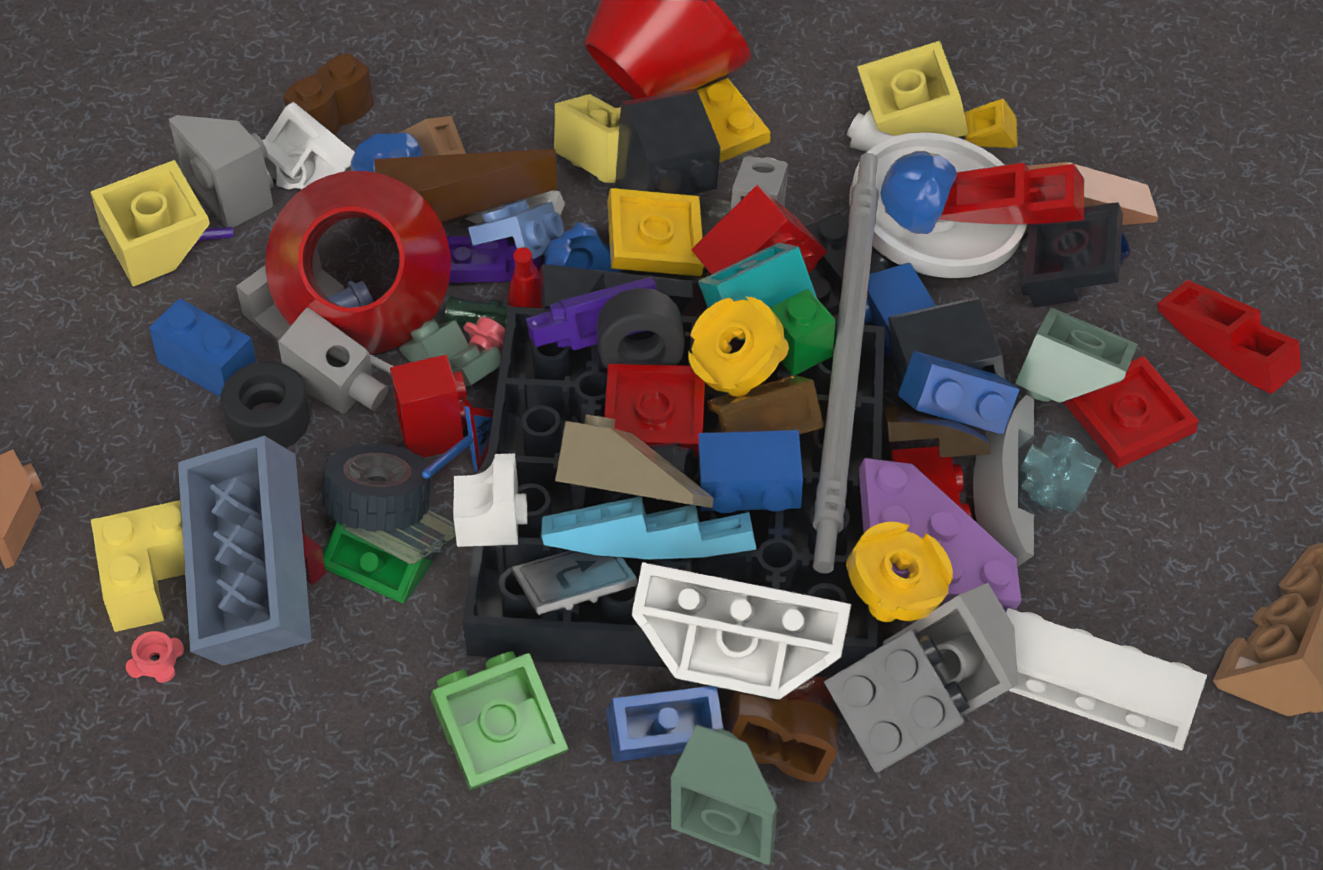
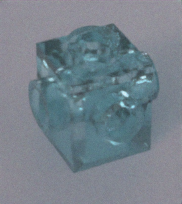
M1048 434L1041 448L1033 444L1031 445L1019 469L1027 474L1021 489L1029 492L1030 499L1043 507L1055 509L1057 506L1074 514L1083 501L1102 460L1083 451V445L1070 437L1059 435L1056 438Z

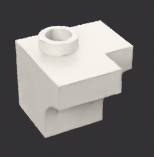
M495 454L493 463L484 472L470 476H454L453 518L457 547L518 545V524H527L526 494H518L515 454Z

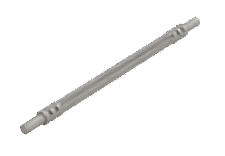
M873 153L861 155L857 184L852 188L848 218L849 227L823 451L813 518V527L817 530L813 568L820 573H829L834 569L837 533L842 531L844 524L843 515L845 513V500L847 496L846 486L873 235L879 190L875 186L878 157Z

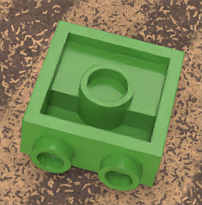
M513 651L498 655L485 663L486 670L470 676L467 675L466 670L454 672L437 681L439 688L432 690L431 702L449 746L452 745L469 791L568 751V746L530 653L517 658Z

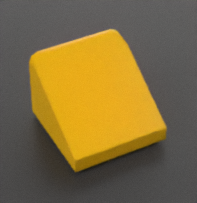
M1004 98L965 112L969 134L965 135V141L979 147H1017L1016 116Z

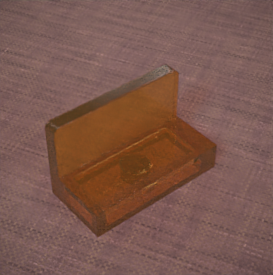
M792 376L754 387L744 396L735 397L729 394L707 401L709 411L718 414L722 433L799 430V434L824 427L814 382L811 379L800 376Z

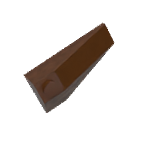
M555 149L374 159L375 173L395 178L419 193L435 211L442 226L499 208L505 204L525 200L557 189ZM378 222L381 233H391L385 225Z

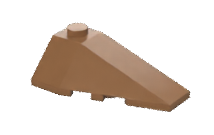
M1323 542L1308 546L1278 584L1284 593L1282 597L1274 601L1269 607H1260L1254 614L1252 619L1259 626L1247 641L1244 638H1235L1227 648L1213 680L1218 689L1288 717L1306 712L1318 713L1323 711Z

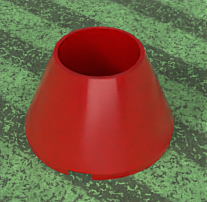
M600 0L584 41L586 50L600 68L634 99L696 89L743 68L751 59V52L741 33L714 0Z
M346 171L328 175L312 182L295 194L285 205L270 232L266 248L265 265L271 296L281 315L290 326L308 307L356 341L372 355L386 352L413 339L411 331L420 329L426 322L434 318L448 289L451 273V254L446 232L440 219L419 193L403 182L387 175L368 171ZM349 218H368L385 225L394 236L399 250L398 274L391 288L377 301L362 307H343L330 300L318 286L313 272L314 250L321 236L334 224Z

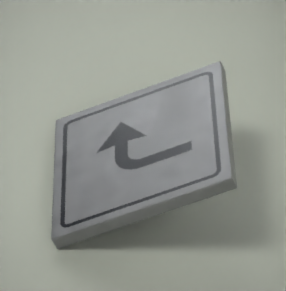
M570 550L512 567L513 574L537 614L562 607L571 610L575 603L589 599L592 603H595L599 596L638 585L636 576L622 557L593 555Z

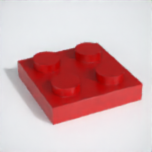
M1144 356L1131 361L1122 381L1063 402L1117 469L1196 433L1199 420Z
M608 364L605 418L615 419L614 429L633 433L647 445L680 442L682 447L691 448L693 455L698 456V433H703L705 382L694 372L691 366Z

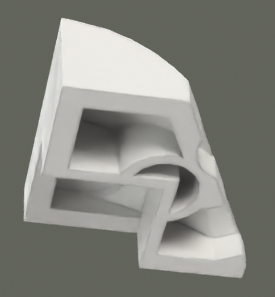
M294 102L285 107L267 137L262 140L268 156L264 158L266 169L272 178L277 179L276 186L289 190L292 188L303 189L325 176L352 171L351 159L355 152Z

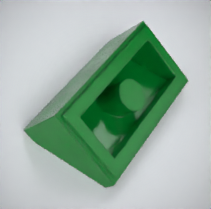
M337 522L323 554L325 569L405 604L433 561L422 556L410 564L346 530L345 528L348 525Z

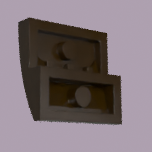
M884 405L885 425L889 442L934 438L940 457L990 454V443L984 430L981 428L917 411L910 405Z

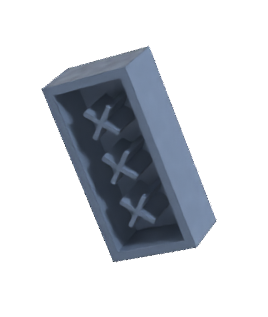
M262 436L178 462L190 652L220 665H229L312 642L296 454L266 436Z

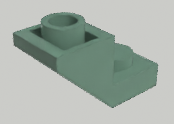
M435 319L429 320L420 329L411 331L413 339L399 347L402 355L410 362L447 354L452 373L461 371L465 386L474 384L498 368L502 357L497 346L479 351L476 345L469 346L456 320L439 325Z

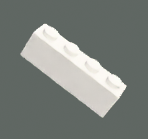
M1010 608L1007 609L1006 614L1015 629L1018 685L1008 691L1183 750L1207 677L1206 674L1194 671L1182 663H1170L1144 654L1132 646H1120L1096 638L1089 632L1081 629H1070L1046 621L1034 613H1022Z

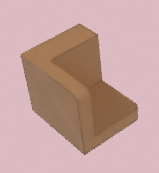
M452 116L425 119L400 132L409 133L418 141L422 148V156L466 154Z

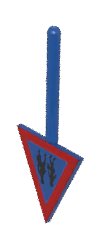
M465 406L469 435L465 436L422 472L423 478H431L468 446L471 448L473 469L478 472L488 452L494 410Z

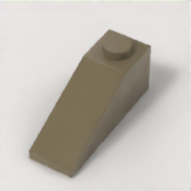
M586 415L584 424L565 422L555 481L709 508L713 507L714 498L647 444L633 433L614 429L615 419Z

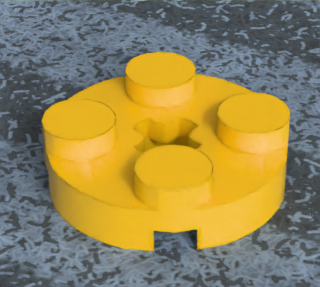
M746 297L748 300L738 301L727 298L714 303L698 318L690 335L694 339L692 354L689 351L688 354L689 362L694 372L711 388L717 391L728 392L735 397L746 395L752 388L764 382L773 373L779 362L786 357L789 349L788 342L784 338L782 323L777 315L764 302L754 297ZM734 337L740 340L745 338L743 347L739 351L729 354L732 350L729 342Z
M883 522L867 529L852 550L846 563L855 591L869 605L870 613L883 622H892L895 619L915 621L928 617L932 611L940 606L948 594V586L953 578L951 561L940 543L927 533L921 538L915 533L907 531L910 525L901 522ZM895 563L899 570L907 569L910 575L907 578L896 575L891 569L892 564Z

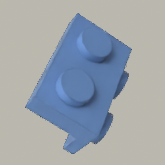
M526 199L500 206L501 208L482 213L484 222L468 228L473 245L514 236L517 249L520 247L530 249L533 259L544 253L551 240L560 237L564 233L562 219L555 212L552 201L528 207Z

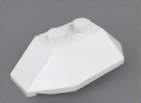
M642 563L632 616L643 629L675 678L781 699L841 658L851 604Z

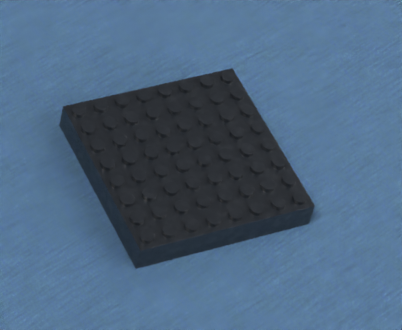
M509 307L485 470L493 463L495 454H515L518 494H526L527 524H518V545L474 546L463 617L467 656L496 657L513 651L516 658L530 653L533 660L667 667L643 629L632 616L638 585L599 596L595 603H592L590 599L575 603L571 610L562 607L537 614L513 574L512 567L570 551L543 544L541 536L542 517L640 496L555 481L565 422L584 424L586 415L605 417L608 369L602 364L598 344L572 350L570 346L558 347L556 342L538 347L534 345L529 336L526 318L547 311L551 312L550 309ZM681 316L685 346L682 359L677 366H691L688 351L692 354L694 339L690 335L699 317ZM835 324L833 356H834V347H835L837 324ZM864 325L846 486L847 496L845 500V513L843 515L844 524L842 531L837 533L833 571L820 573L813 568L817 530L813 527V518L821 468L833 357L795 376H792L786 367L779 362L776 369L764 382L740 397L732 396L728 392L717 391L705 383L703 433L799 430L803 475L801 508H791L783 511H769L767 509L737 510L731 513H720L717 511H701V506L696 505L700 523L749 512L756 550L700 558L639 559L622 557L636 576L637 582H639L642 563L851 604L841 658L815 675L818 677H832L877 650L878 619L870 613L869 605L855 591L846 563L852 550L864 534L859 468L864 458L881 460L885 326ZM644 331L625 337L631 340H643L652 337L656 333ZM733 338L729 342L732 347L729 354L739 351L743 347L745 340ZM694 456L692 481L699 486L698 456ZM642 496L646 514L691 505Z

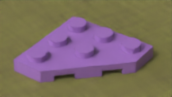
M864 458L859 468L864 533L867 529L879 523L901 522L910 525L907 531L915 533L921 538L927 533L936 539L946 551L953 568L952 582L948 586V594L941 604L947 603L962 593L989 583L1004 611H1007L1008 608L1013 610L1018 608L1022 601L1017 561L1011 553L913 464ZM895 563L892 564L891 569L896 575L902 578H907L910 575L907 569L899 570Z

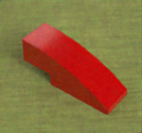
M1025 163L957 172V177L951 187L939 220L981 224H1043L1084 220V177L1075 164L1029 170Z
M1189 280L1185 281L1157 303L1158 311L1190 342L1242 380L1269 394L1274 393L1301 370L1299 340L1261 325L1259 309Z

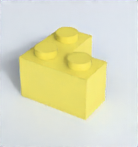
M591 94L555 103L554 149L556 153L571 161L573 165L581 167L597 176L600 181L615 183L620 108H614Z
M178 500L91 519L103 600L114 632L164 621L158 580L185 575L181 501Z

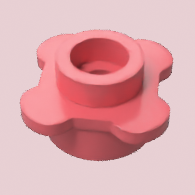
M480 317L476 324L470 322L465 324L464 330L470 336L468 339L469 346L476 345L478 351L497 346L502 355L506 330L503 326L486 317Z
M151 631L140 635L132 645L131 652L133 658L126 663L127 673L133 678H138L142 675L154 677L159 683L170 681L175 676L173 667L176 659L184 653L182 641L177 638L170 639L166 634L159 631ZM152 656H160L156 661L150 660Z

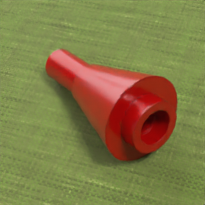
M520 247L513 254L515 269L507 292V301L510 307L542 308L540 272L533 264L530 249Z

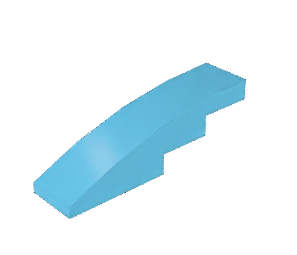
M642 496L542 517L541 536L544 545L593 555L639 559L700 558L756 550L749 512L700 523L696 505L646 514Z

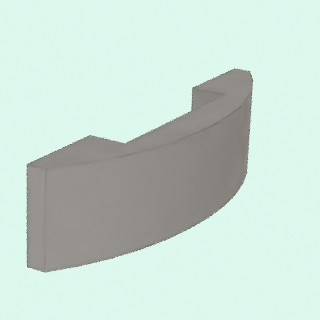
M1027 394L1014 404L1003 435L988 430L985 433L990 443V454L976 456L973 478V498L977 523L1016 558L1017 567L1034 556V514L1018 508V448L1034 436V398Z

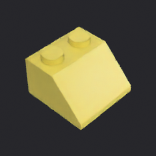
M940 41L857 66L879 131L894 136L907 133H937L958 138L969 134L961 97Z
M175 160L91 191L100 227L133 287L176 270L210 224L208 216Z

